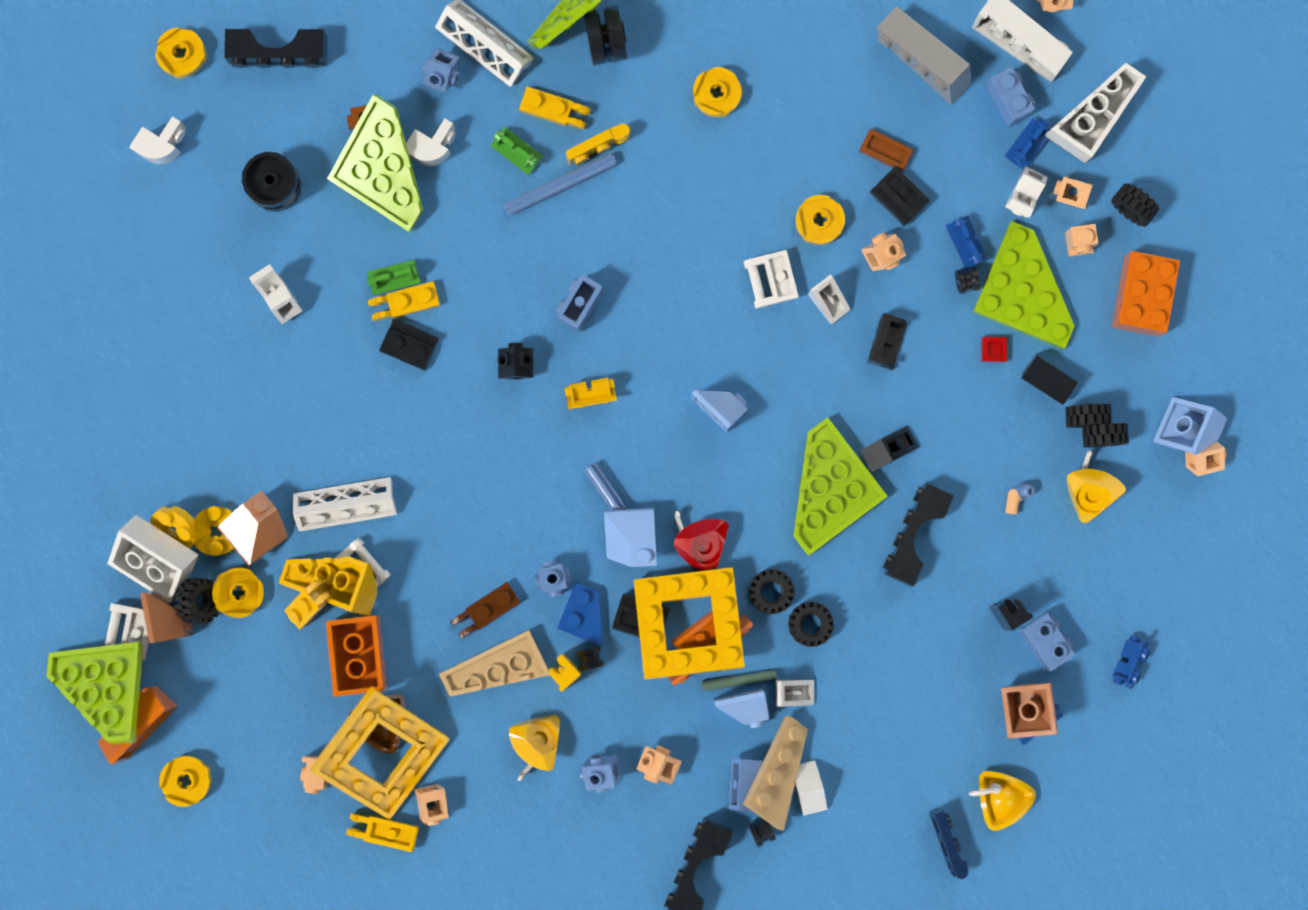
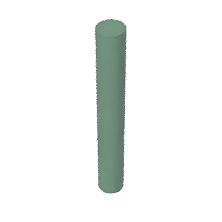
M771 670L701 682L703 691L777 680L776 671Z

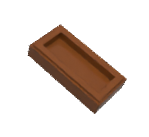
M871 128L859 150L860 153L891 168L896 166L902 173L914 149Z

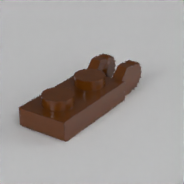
M506 582L467 607L466 611L453 618L450 623L452 626L458 625L466 617H471L475 624L466 627L458 634L462 639L476 629L480 630L521 602L509 583Z

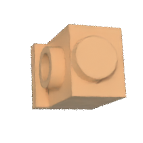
M1064 176L1062 181H1057L1053 194L1057 195L1056 201L1085 209L1093 184ZM1070 187H1075L1077 189V194L1075 196H1071L1068 194V189Z
M1096 224L1071 227L1065 232L1069 257L1094 253L1093 247L1098 244Z
M1215 442L1197 455L1185 452L1186 468L1196 476L1225 470L1227 453L1224 446L1218 442Z
M305 755L302 757V762L307 763L306 766L302 767L300 780L304 781L303 788H305L304 792L319 794L320 790H324L328 786L327 781L310 770L319 756Z
M440 784L415 789L419 817L423 823L437 825L442 823V819L449 818L445 789ZM434 801V806L427 808V803Z

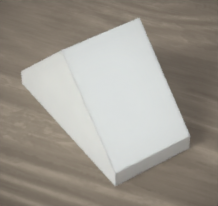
M831 275L813 287L808 294L831 325L851 310Z
M775 680V705L779 707L814 705V680Z
M815 760L800 764L795 786L803 816L828 810L823 784Z

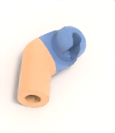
M1020 483L1008 492L1005 513L1017 515L1019 502L1032 497L1035 493L1034 487L1028 483Z

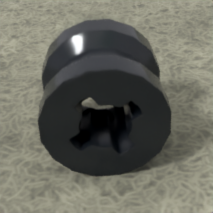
M975 266L970 267L966 271L961 269L955 270V281L959 294H964L967 290L971 289L973 291L980 290V278Z
M600 646L576 651L577 657L581 661L580 671L604 666V662L600 659L599 655L601 652Z
M763 818L756 824H748L758 848L763 846V843L768 840L771 842L776 840L770 824Z

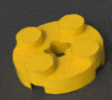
M172 28L163 33L158 39L157 53L155 52L156 60L167 74L175 78L183 79L184 77L194 75L206 62L205 45L192 30ZM179 47L182 50L185 48L187 50L183 58L175 57L177 55L176 49Z
M715 67L706 72L704 71L694 82V104L707 116L727 117L737 108L741 100L742 90L738 78L732 71L726 68ZM717 86L721 87V92L724 95L714 98L710 90H715Z
M826 195L811 196L803 202L795 217L796 229L807 243L815 245L829 244L840 236L844 227L845 214L843 208L838 202L836 203ZM817 214H821L823 218L826 217L827 221L823 223V226L814 223L813 220L816 219Z
M177 506L172 508L160 507L152 515L150 524L184 546L191 548L199 537L198 531L195 533L193 526L196 523L192 516Z
M212 506L202 510L195 517L194 521L196 524L193 527L195 533L197 531L199 533L195 546L201 552L207 555L220 556L229 554L234 550L223 534L221 537H212L211 535L212 526H219L233 511L223 507Z
M231 568L217 576L212 589V597L215 607L219 612L229 617L243 618L251 615L261 605L264 597V588L260 579L251 570ZM236 586H239V589L244 591V595L239 596V600H236L232 594Z
M186 755L175 758L167 763L161 771L159 777L160 789H162L167 801L173 805L187 807L197 804L206 797L210 790L211 770L197 757ZM187 774L192 783L184 788L179 778L185 777Z

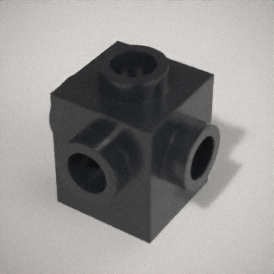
M508 343L507 348L498 349V378L511 380L533 378V348H525L523 343Z

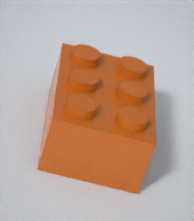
M1130 251L1126 254L1122 266L1112 328L1158 337L1168 332L1180 260Z
M380 615L326 621L333 697L367 693L371 686L378 691L388 690Z

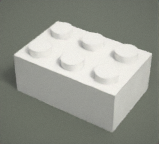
M135 515L118 531L107 564L163 600L171 603L175 596L179 595L176 592L177 589L183 588L180 584L187 582L186 580L190 578L199 554Z

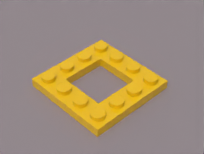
M733 567L634 579L645 680L745 668ZM711 597L717 645L667 651L662 602Z
M371 686L311 766L310 770L315 775L390 820L450 738ZM378 723L412 744L383 784L349 763Z

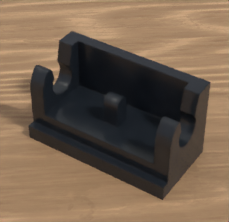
M887 313L881 315L867 363L893 371L907 326L906 320Z
M1037 355L1033 356L1021 377L1062 405H1064L1079 383Z
M1006 599L1008 607L1003 603L1001 605L993 604L989 607L1003 630L1013 631L1034 618L1032 613H1028L1023 604L1017 599L1013 600L1014 603Z

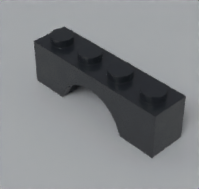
M225 29L224 58L236 68H245L247 64H255L260 68H269L271 65H280L284 68H294L295 65L319 68L320 65H327V35L323 29H298L294 39L287 45L280 48H267L256 41L250 29Z
M928 483L924 484L922 488H917L913 500L916 501L913 510L908 509L903 519V523L906 524L902 533L898 531L892 545L896 546L892 555H887L882 568L886 569L884 575L914 587L924 565L914 549L916 531L928 520L945 518L954 495Z
M704 818L703 823H697L693 836L696 837L693 847L688 845L683 857L687 861L683 870L678 869L673 882L677 884L674 894L669 892L664 907L667 910H702L704 899L698 894L693 883L695 871L705 859L712 856H724L733 834L731 828Z

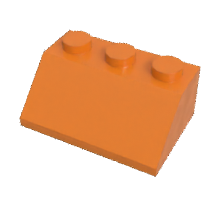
M158 686L145 687L140 691L135 742L112 745L103 737L98 741L107 760L112 765L126 761L178 707Z

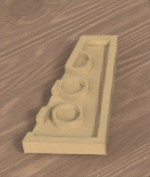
M530 630L439 675L449 696H455L549 676L550 674Z
M791 716L784 717L743 802V805L778 830H784L808 732L805 726Z

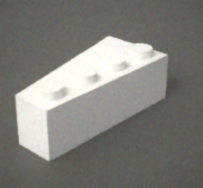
M988 0L971 27L1050 82L1053 81L1073 53L1069 50L1067 44L1057 40L1010 0Z
M1125 63L1047 132L1045 136L1085 163L1093 157L1146 76Z

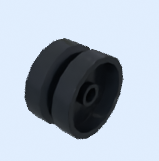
M617 5L605 7L603 11L605 24H601L599 12L596 9L584 14L593 66L606 63V47L610 48L611 57L615 62L627 60L625 29L623 21L620 19Z
M263 152L255 155L247 162L242 172V185L245 193L258 207L266 211L280 212L286 210L296 203L301 194L302 181L299 172L286 157L277 152Z

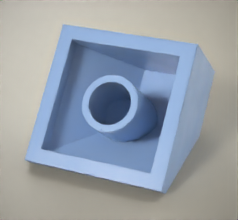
M695 390L691 395V399L726 433L748 410L745 407L747 402L738 393L733 395L731 392Z
M1172 397L1153 442L1197 455L1218 441L1228 418L1214 407Z
M654 508L604 511L607 559L630 567L657 566Z
M762 689L713 699L715 707L742 724H749L750 728L765 725L764 721L769 720L766 697Z

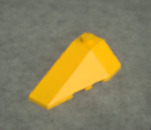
M352 557L286 560L279 584L302 592L303 589L318 579L321 585L316 592L319 595L326 592L331 595L326 601L327 603L350 612L370 616L378 594L371 564Z

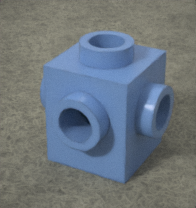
M437 48L423 65L422 73L425 74L423 84L430 86L436 91L445 93L458 80L459 72L456 70L459 57Z
M556 560L542 563L543 568L537 569L538 575L534 576L537 590L542 589L543 594L549 593L550 598L563 595L564 589L569 588L568 583L572 582L569 568H564L563 564L557 565ZM550 574L557 576V581L554 584L548 582Z
M594 754L586 760L580 769L581 781L585 782L586 791L595 790V792L600 793L616 788L621 780L617 755L603 756V754Z

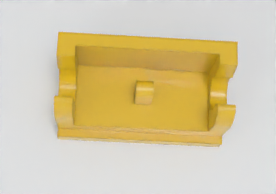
M565 653L557 658L559 664L563 666V668H558L560 673L554 667L549 669L550 676L560 686L558 689L561 692L582 674Z

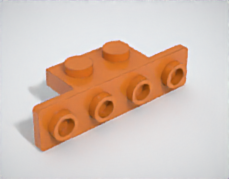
M713 612L707 613L673 639L672 642L676 648L687 649L717 645ZM746 615L739 618L741 637L745 636L753 626V623ZM690 675L668 677V679L675 686L686 681Z

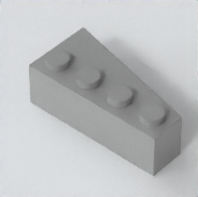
M896 6L877 26L878 41L885 48H890L901 61L913 69L951 106L971 86L970 64L899 7Z

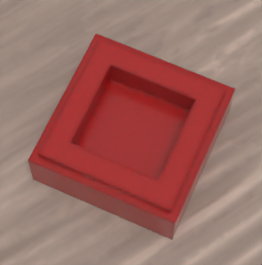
M982 337L981 362L1006 363L1007 337Z

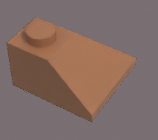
M262 490L241 504L217 527L248 566L288 538L278 509Z
M152 592L140 593L149 643L165 642L191 636L190 631L193 630V623L183 621V617L178 616L177 613L180 609H175L176 604L173 602L168 603Z
M1051 683L1009 685L1001 688L1008 739L1058 734Z

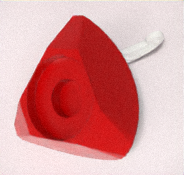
M675 511V520L679 533L674 540V547L678 554L698 571L717 569L729 524L724 520L707 519L694 522L683 528L680 513Z

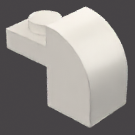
M172 116L159 137L142 127L129 148L152 163H169L181 154L174 146L184 138L186 126Z
M444 119L432 139L415 129L406 143L409 157L424 166H436L445 162L451 155L445 145H450L456 135L454 124Z
M1025 166L1005 207L1018 216L1030 218L1048 177Z
M270 264L249 277L281 324L302 312L292 292Z

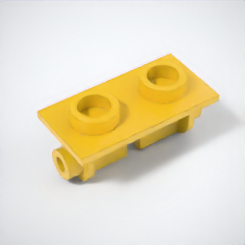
M605 377L592 380L591 388H587L586 382L569 384V387H564L568 409L617 401L613 379Z

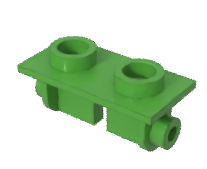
M506 127L502 131L498 130L495 133V140L490 145L527 175L532 172L543 158V155Z
M415 260L367 272V280L373 296L421 284Z

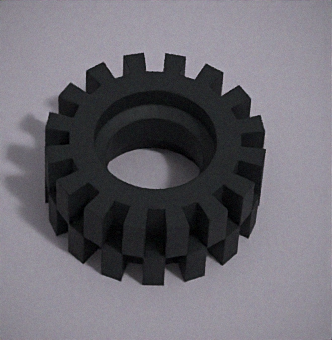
M1124 183L1111 199L1114 208L1118 209L1120 214L1125 215L1126 219L1129 218L1132 223L1135 224L1136 222L1138 226L1146 227L1160 210L1158 204L1155 203L1153 198L1149 197V194H1145L1142 189H1137L1133 184L1131 186L1130 183Z
M1084 404L1065 407L1067 428H1082L1112 423L1111 404Z
M1127 423L1082 427L1084 448L1129 444Z
M776 569L764 570L757 574L750 584V600L763 613H780L785 611L793 602L792 600L795 595L794 584L791 578L782 571ZM768 582H775L781 587V596L776 601L771 602L763 597L762 589Z
M189 578L186 580L187 582H182L180 585L183 588H178L176 592L179 593V596H175V600H178L179 603L175 605V609H180L177 613L178 616L183 617L182 620L188 623L206 624L214 621L213 617H218L219 613L212 597L213 580ZM198 593L201 595V606L199 609L196 606Z
M817 602L802 603L795 607L789 616V632L794 640L801 645L816 647L824 644L831 637V633L834 630V619L831 612L824 605ZM809 614L817 616L821 622L820 629L814 634H807L801 626L803 618Z

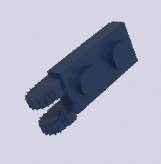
M940 809L930 811L929 815L951 875L961 880L967 878L969 873L967 862L960 859L958 852L961 851V847L957 838L952 836L950 828L953 827L949 814Z

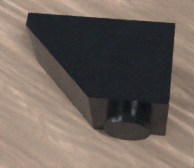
M906 426L865 447L860 452L871 472H874L919 448L909 427Z

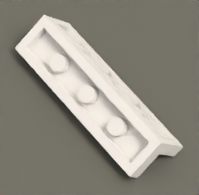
M455 0L447 4L435 26L436 29L510 87L515 84L521 71L528 67L534 59L533 56L462 0ZM448 17L455 22L456 31H452L444 25ZM464 34H471L476 45H469ZM483 49H490L495 60H488ZM507 63L515 69L511 77L504 72L502 64Z
M391 477L293 494V516L299 532L397 515ZM386 487V492L374 493L377 488ZM353 492H361L358 497H349ZM335 495L337 497L333 501H324L328 496ZM312 500L309 505L300 506V501Z

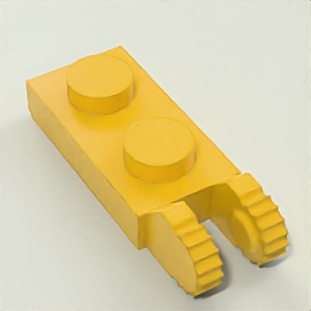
M526 87L519 111L563 126L569 125L583 130L586 123L569 117L570 113L574 111L582 115H589L591 109L587 106L573 103L571 100Z
M623 123L619 124V126L616 125L567 150L566 159L569 165L574 163L580 165L589 160V155L595 152L598 154L606 152L611 148L610 144L612 143L618 145L624 143V141L630 138L628 125Z
M434 281L368 300L369 306L375 307L388 303L390 308L388 311L373 314V321L391 317L398 318L440 306Z
M318 579L303 589L284 610L289 620L299 630L305 627L326 605L325 602L331 597L328 592L321 595L316 592L321 585Z
M350 814L351 820L367 823L368 825L366 832L356 828H347V835L364 839L365 842L414 852L419 826L372 815Z

